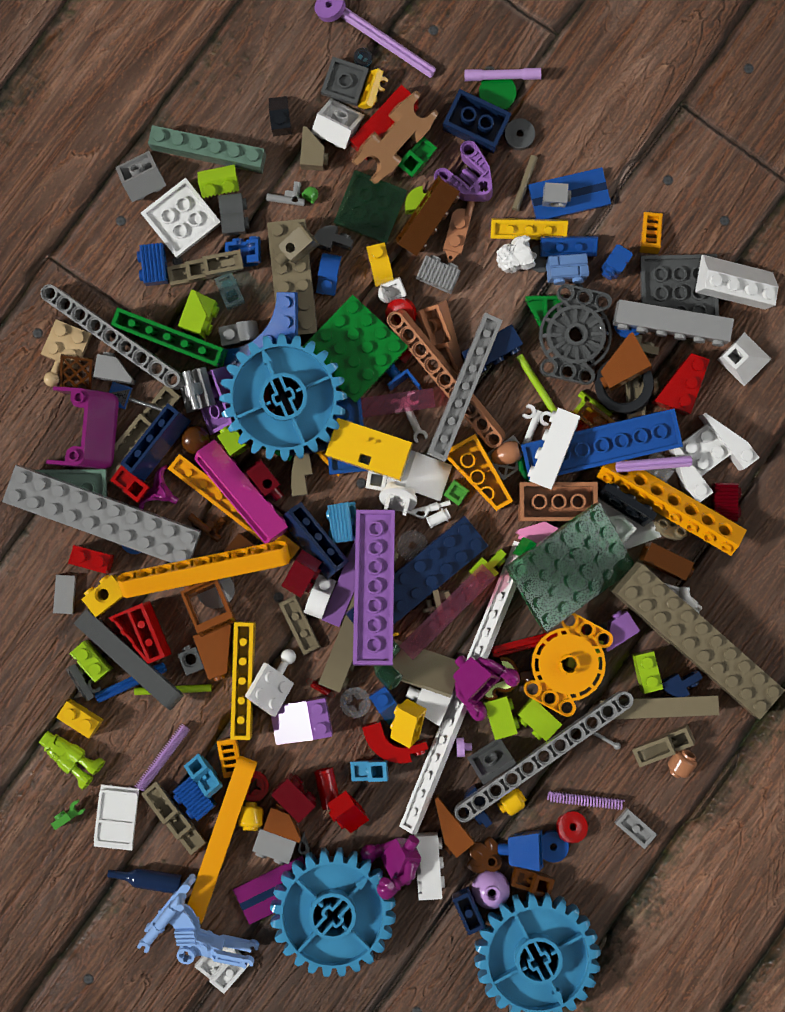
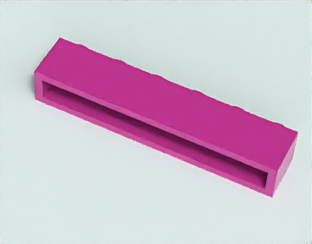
M214 439L196 452L194 460L264 544L275 541L285 533L288 528L285 519L279 516L274 511L273 505L263 498L259 488L253 486L249 476L238 468V464L233 458L227 455L222 444H218Z

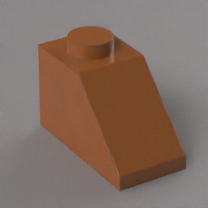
M272 804L263 830L300 843L302 835L294 818L280 804Z

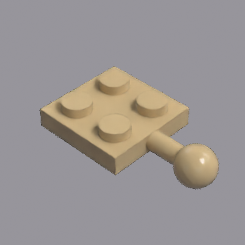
M57 319L55 320L41 352L42 356L55 360L51 372L46 373L44 376V382L47 386L53 387L59 383L58 373L60 371L61 354L83 357L92 337L91 333ZM66 358L70 364L75 361L74 359ZM75 363L72 367L78 370L79 365Z

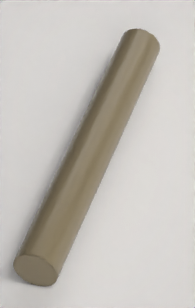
M530 156L512 209L515 211L520 209L538 159L537 156Z

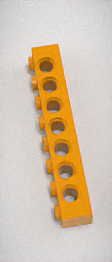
M615 463L603 465L596 476L605 483L618 485L622 492L634 495L638 502L651 506L654 512L664 516L671 522L676 523L730 556L739 547L747 531L645 470L616 472Z

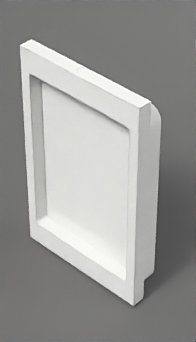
M101 784L94 834L95 847L133 850L140 791L138 788Z

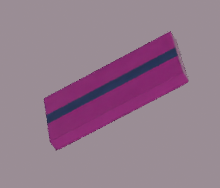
M303 855L290 860L289 864L280 865L233 888L249 925L273 914L270 910V904L273 900L277 899L273 893L275 886L283 884L281 875L284 871L293 873V861L299 860L306 865Z

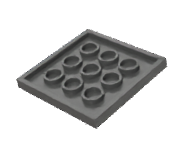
M717 254L640 256L641 303L719 316L718 298L695 293L701 256L706 255L717 258Z

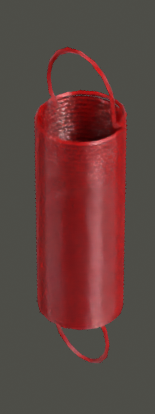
M313 680L310 686L325 696H329L331 692L330 689L319 685L315 680Z

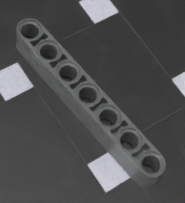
M88 608L74 622L87 637L168 710L171 711L184 696L179 689L150 663L147 664L139 653L99 617H95Z

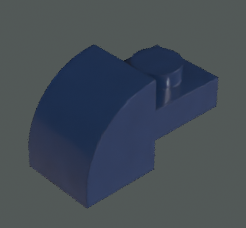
M694 670L680 678L679 674L673 673L661 681L665 692L676 697H685L690 695L687 687L693 688L700 683L699 680L703 677L699 671Z
M475 784L466 791L464 799L478 790ZM477 796L474 800V803L478 806L483 805L485 802L483 796ZM464 807L466 814L468 815L469 810L466 807ZM485 811L474 817L479 825L484 824L486 828L492 824V820Z

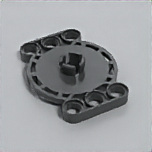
M563 284L556 292L560 303L553 306L547 312L540 325V346L544 355L548 358L540 364V372L546 377L580 385H589L595 379V372L591 367H594L605 357L611 345V325L603 311L611 306L612 299L609 294ZM567 288L571 295L569 298H563L560 295V291ZM580 293H587L589 301L586 303L579 300ZM605 297L608 301L607 306H599L598 298ZM553 310H557L552 318H547ZM603 320L605 321V323H606V325H607V330H608V331L605 330V325H604V323H603ZM547 322L546 333L543 334V326ZM577 328L582 337L578 342L571 340L569 337V331ZM606 336H608V343L605 348L604 343L606 340ZM543 338H546L548 350L544 346ZM600 351L603 352L601 357L595 362L594 357H596L600 353ZM547 362L552 363L554 366V370L551 373L544 371L543 366ZM564 367L572 369L573 374L571 377H565L562 374ZM583 371H588L591 374L590 381L585 382L581 379Z

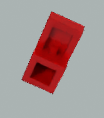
M122 465L110 479L111 482L137 503L142 500L151 488Z

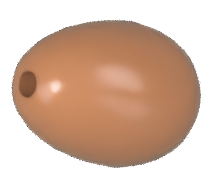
M516 441L504 442L493 450L491 459L498 465L514 464L522 458V448Z

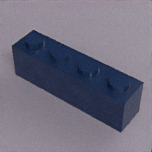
M167 403L120 464L131 474L145 481L191 423V420Z
M302 502L283 515L288 526V532L305 552L322 561L318 569L321 570V573L327 580L349 562Z

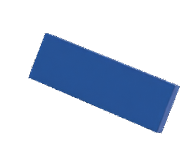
M540 236L539 255L540 257L586 253L587 256H597L598 237Z

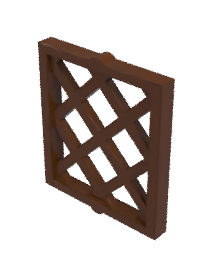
M61 354L59 387L81 388L78 385L83 383L87 387L83 389L92 390L93 358ZM66 358L74 359L75 361L70 364ZM79 360H84L88 363L83 366ZM65 362L67 367L63 369V365ZM75 363L81 367L77 371L72 367ZM69 368L74 372L70 377L65 372ZM82 370L87 374L84 378L78 374ZM76 375L80 381L75 383L71 378ZM88 377H89V385H88V384L86 383V381H85ZM70 381L73 386H67L65 383Z

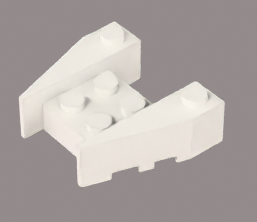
M707 413L698 416L704 426L682 441L683 447L669 450L672 457H692V466L675 468V471L678 474L683 492L698 502L703 501L713 493L702 476L725 458L729 457L738 470L747 468L760 458L746 440Z

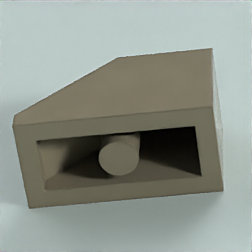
M303 126L300 167L303 170L324 171V165H328V153H325L324 146L313 133Z

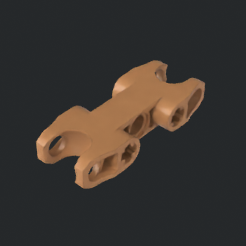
M417 90L399 102L389 113L388 116L394 123L380 138L373 132L363 142L352 160L355 166L359 165L367 157H371L376 161L377 170L370 179L374 184H377L386 175L391 173L402 161V158L396 152L409 138L415 143L421 140L430 130L439 114L435 109L424 118H420L415 114L414 104L421 95Z

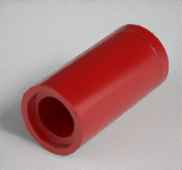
M333 767L314 771L322 810H330L327 804L339 796Z

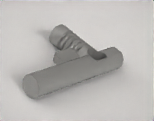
M295 181L293 191L286 190L284 196L267 193L266 201L304 206L305 199L299 198L301 182ZM294 198H297V199H298V202H292V201H293Z

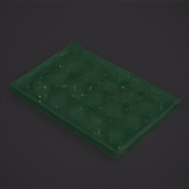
M596 502L506 565L505 568L542 631L547 633L623 578L634 566V562L602 505Z

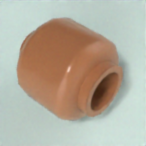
M687 749L676 751V754L672 755L668 761L670 773L676 778H688L697 766L696 756Z

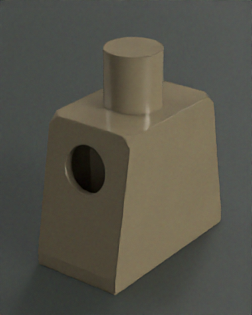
M300 225L279 244L282 252L274 257V259L281 267L289 260L297 263L320 244L307 228Z

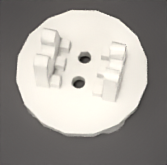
M387 483L380 491L379 499L384 505V510L389 508L395 511H402V515L406 516L407 511L414 509L417 505L416 491L411 487L405 488L394 483Z

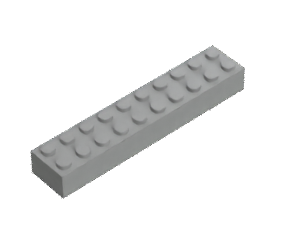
M15 465L2 501L170 563L192 559L202 532L199 529L22 465Z

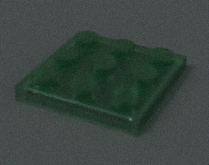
M354 170L333 223L378 242H385L387 245L408 190L382 180L374 184L370 180L372 176Z

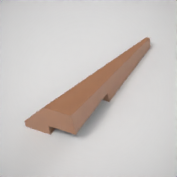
M447 300L417 310L414 322L459 375L463 366V359Z

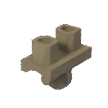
M438 589L433 591L435 606L432 605L431 599L426 600L427 608H423L422 612H428L430 619L435 618L434 610H437L440 625L446 624V621L455 618L454 609L443 610L441 604L451 600L449 590L438 591Z

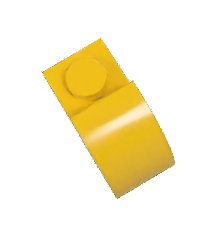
M385 242L367 246L366 249L375 287L393 280Z

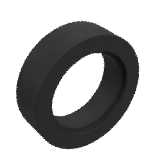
M606 361L600 367L595 379V390L601 404L609 411L619 415H629L643 409L653 394L654 382L651 371L649 370L641 375L644 386L642 393L636 400L629 403H618L608 396L606 389L599 379L602 377L600 371L608 362Z

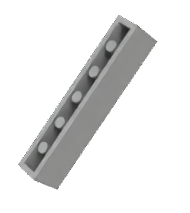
M619 299L616 303L613 325L618 326L617 329L629 330L631 328L637 329L636 332L647 334L649 331L655 332V335L660 337L673 335L678 340L691 338L696 343L708 341L712 342L714 346H724V344L731 341L734 319Z

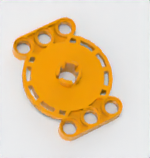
M569 611L563 613L560 618L563 628H557L547 633L536 645L531 662L535 680L527 681L523 687L528 697L566 717H570L575 713L576 705L574 701L589 696L602 682L606 666L602 648L609 647L613 642V636L609 631ZM567 615H572L575 618V622L571 626H567L564 623V618ZM585 624H589L592 627V632L589 635H584L581 632V628ZM557 633V636L551 638L549 641L545 640L550 635ZM605 633L608 635L609 641L607 644L602 645L599 643L598 638L600 634ZM542 643H544V646L542 647V649H541V651H540V653H539V655H538V654H537L538 648L540 647V645H541ZM572 657L575 660L573 670L565 671L561 663L563 659ZM598 657H601L602 659V670L598 669ZM535 658L538 659V671L535 670ZM597 673H599L600 677L596 684L593 685L592 683L595 680ZM531 683L538 686V691L535 694H529L527 691V687ZM588 687L591 688L587 693L580 696L579 692L584 691ZM547 693L555 695V701L551 704L546 703L544 700ZM565 702L572 704V710L569 713L562 711L561 707Z

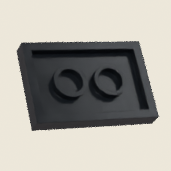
M606 483L598 490L599 500L642 527L652 522L657 516V513L653 511L654 509L651 506L638 502L634 495L622 492L621 488L614 483Z

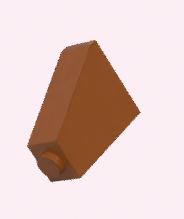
M633 332L626 337L600 371L602 377L599 379L604 388L608 387L610 391L652 369L651 363Z
M232 623L203 637L198 634L193 636L208 680L213 678L214 681L225 678L224 674L229 672Z

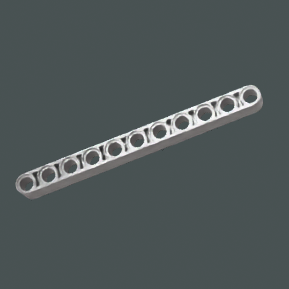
M618 691L516 762L510 769L501 773L459 802L454 809L456 818L461 822H467L629 709L633 705L632 695L626 691ZM623 694L628 698L625 705L619 703V697ZM605 706L612 708L611 715L604 716L603 708ZM594 717L596 719L594 727L587 726L588 718ZM574 728L580 730V736L576 739L571 737V731ZM559 739H562L564 741V747L560 750H557L555 748V742ZM541 751L548 752L547 760H539V753ZM526 762H531L533 765L532 770L529 772H525L522 769L523 764ZM508 774H516L517 779L514 783L506 781ZM493 785L501 787V791L498 794L490 792ZM477 796L485 798L483 805L478 806L474 803ZM462 807H466L469 810L468 815L465 817L458 815V811Z

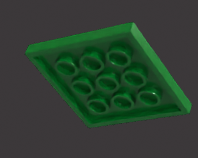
M354 295L303 346L305 348L310 341H314L315 349L313 353L315 355L324 350L328 352L324 363L326 365L330 363L338 364V368L332 374V377L344 378V383L338 388L346 393L354 403H357L408 349V345Z

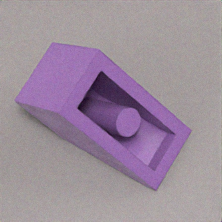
M619 610L611 615L612 619L608 621L607 631L612 634L613 642L609 647L603 648L605 651L612 650L640 632L627 611L622 612ZM607 634L605 635L604 644H607L609 641Z

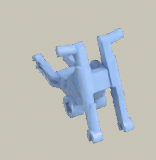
M190 874L163 908L158 910L155 918L146 925L144 931L147 933L137 946L138 949L145 946L144 953H147L151 944L160 933H163L164 928L169 923L175 929L176 946H180L177 952L179 962L190 964L194 961L195 957L204 956L211 958L214 962L246 969L247 963L250 966L254 964L252 956L222 951L223 947L250 953L253 947L255 950H258L259 942L255 939L247 940L224 934L219 936L210 930L201 929L199 917L196 916L189 905L185 904L186 893L197 878L195 874Z

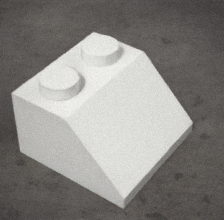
M330 98L317 113L311 132L318 138L333 143L338 148L346 149L350 144V139L358 130L364 114Z

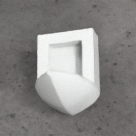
M400 277L381 284L378 290V297L384 303H390L396 298L407 296Z

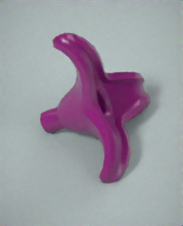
M167 465L159 468L155 473L153 487L149 489L139 502V508L143 509L144 504L152 500L169 501L173 504L178 502V498L172 494L164 480V472L168 470Z

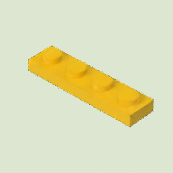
M491 218L490 238L515 239L518 236L526 235L531 239L540 240V236H567L568 220Z

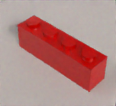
M402 84L350 139V146L357 152L363 142L373 132L381 138L394 123L388 116L389 113L399 102L411 94ZM418 99L414 104L415 113L418 110Z

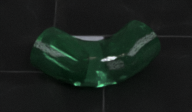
M393 641L394 659L401 651V648L395 641ZM373 666L375 675L389 690L397 687L402 680L403 675L393 666Z

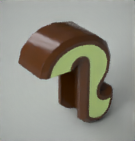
M505 656L499 657L502 666L514 669L519 673L516 664L511 659ZM501 678L483 698L488 701L498 698L496 691L509 692L517 686L511 687Z

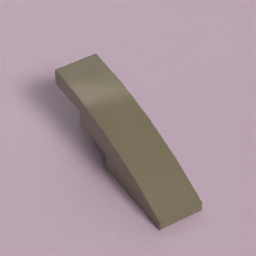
M240 249L202 256L201 259L167 267L171 287L206 280L244 269Z
M157 781L141 793L163 825H166L174 837L180 840L190 855H194L207 844V841Z

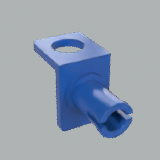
M393 364L386 371L392 379L387 384L390 391L407 378L413 382L419 391L422 390L421 385L408 369L400 372Z

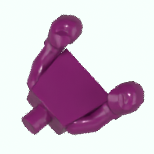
M462 655L455 660L456 665L459 667L453 675L456 681V696L466 706L465 708L470 716L476 721H483L486 718L487 710L484 703L480 700L501 678L511 687L517 686L520 682V675L516 670L501 666L492 659L470 657L467 660Z
M410 835L408 839L398 837L381 845L378 843L362 847L360 852L362 860L370 859L371 863H373L376 858L381 857L391 878L383 877L377 885V893L382 899H391L401 890L400 887L410 885L415 878L416 871L421 862V856L416 848L420 842L417 837Z

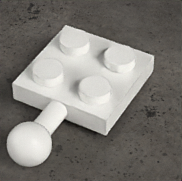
M286 649L282 652V661L277 670L269 664L263 663L244 696L274 717H276L294 685L292 681L283 675L288 664H292L296 660V654L291 649Z

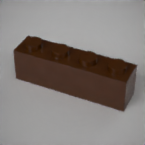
M438 175L397 236L396 241L398 245L416 256L419 252H423L429 237L434 236L437 232V225L447 217L450 206L458 201L460 197L458 187Z

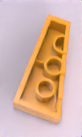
M476 434L451 447L447 459L496 511L514 501Z

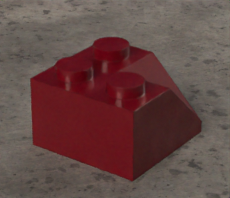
M290 773L274 788L271 796L300 823L316 807V798L311 792L304 791L303 780L297 774L293 775Z

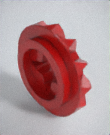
M260 771L254 772L251 781L252 783L257 779L256 785L259 788H255L249 793L251 786L249 787L245 798L247 801H259L268 792L269 783L267 777Z

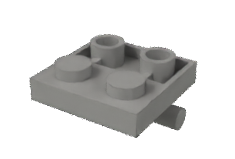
M206 367L182 372L185 384L180 390L187 413L216 404Z

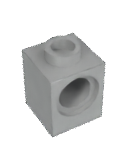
M545 182L542 206L565 208L567 202L571 201V190H568V184Z

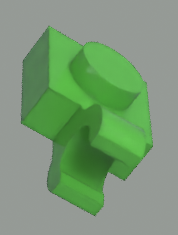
M79 799L71 803L70 810L67 813L63 810L54 816L56 820L51 823L54 830L75 816L81 815L86 810L85 808L76 810L75 805L80 802Z

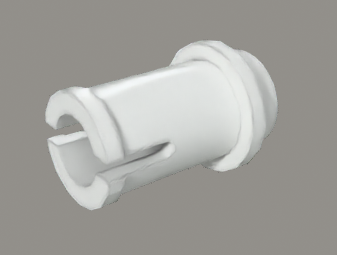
M441 508V511L426 517L430 528L444 521L449 522V519H451L447 508Z

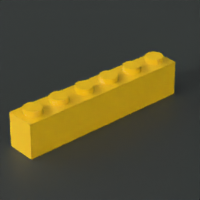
M234 622L230 740H250L252 738L253 702L244 696L254 681L256 622Z

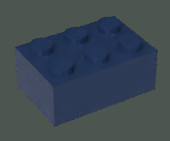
M459 89L443 122L442 130L462 140L473 141L478 147L494 154L512 113Z

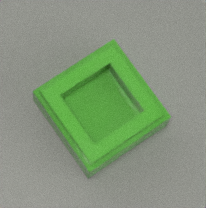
M453 480L443 496L459 506L470 490L456 480Z

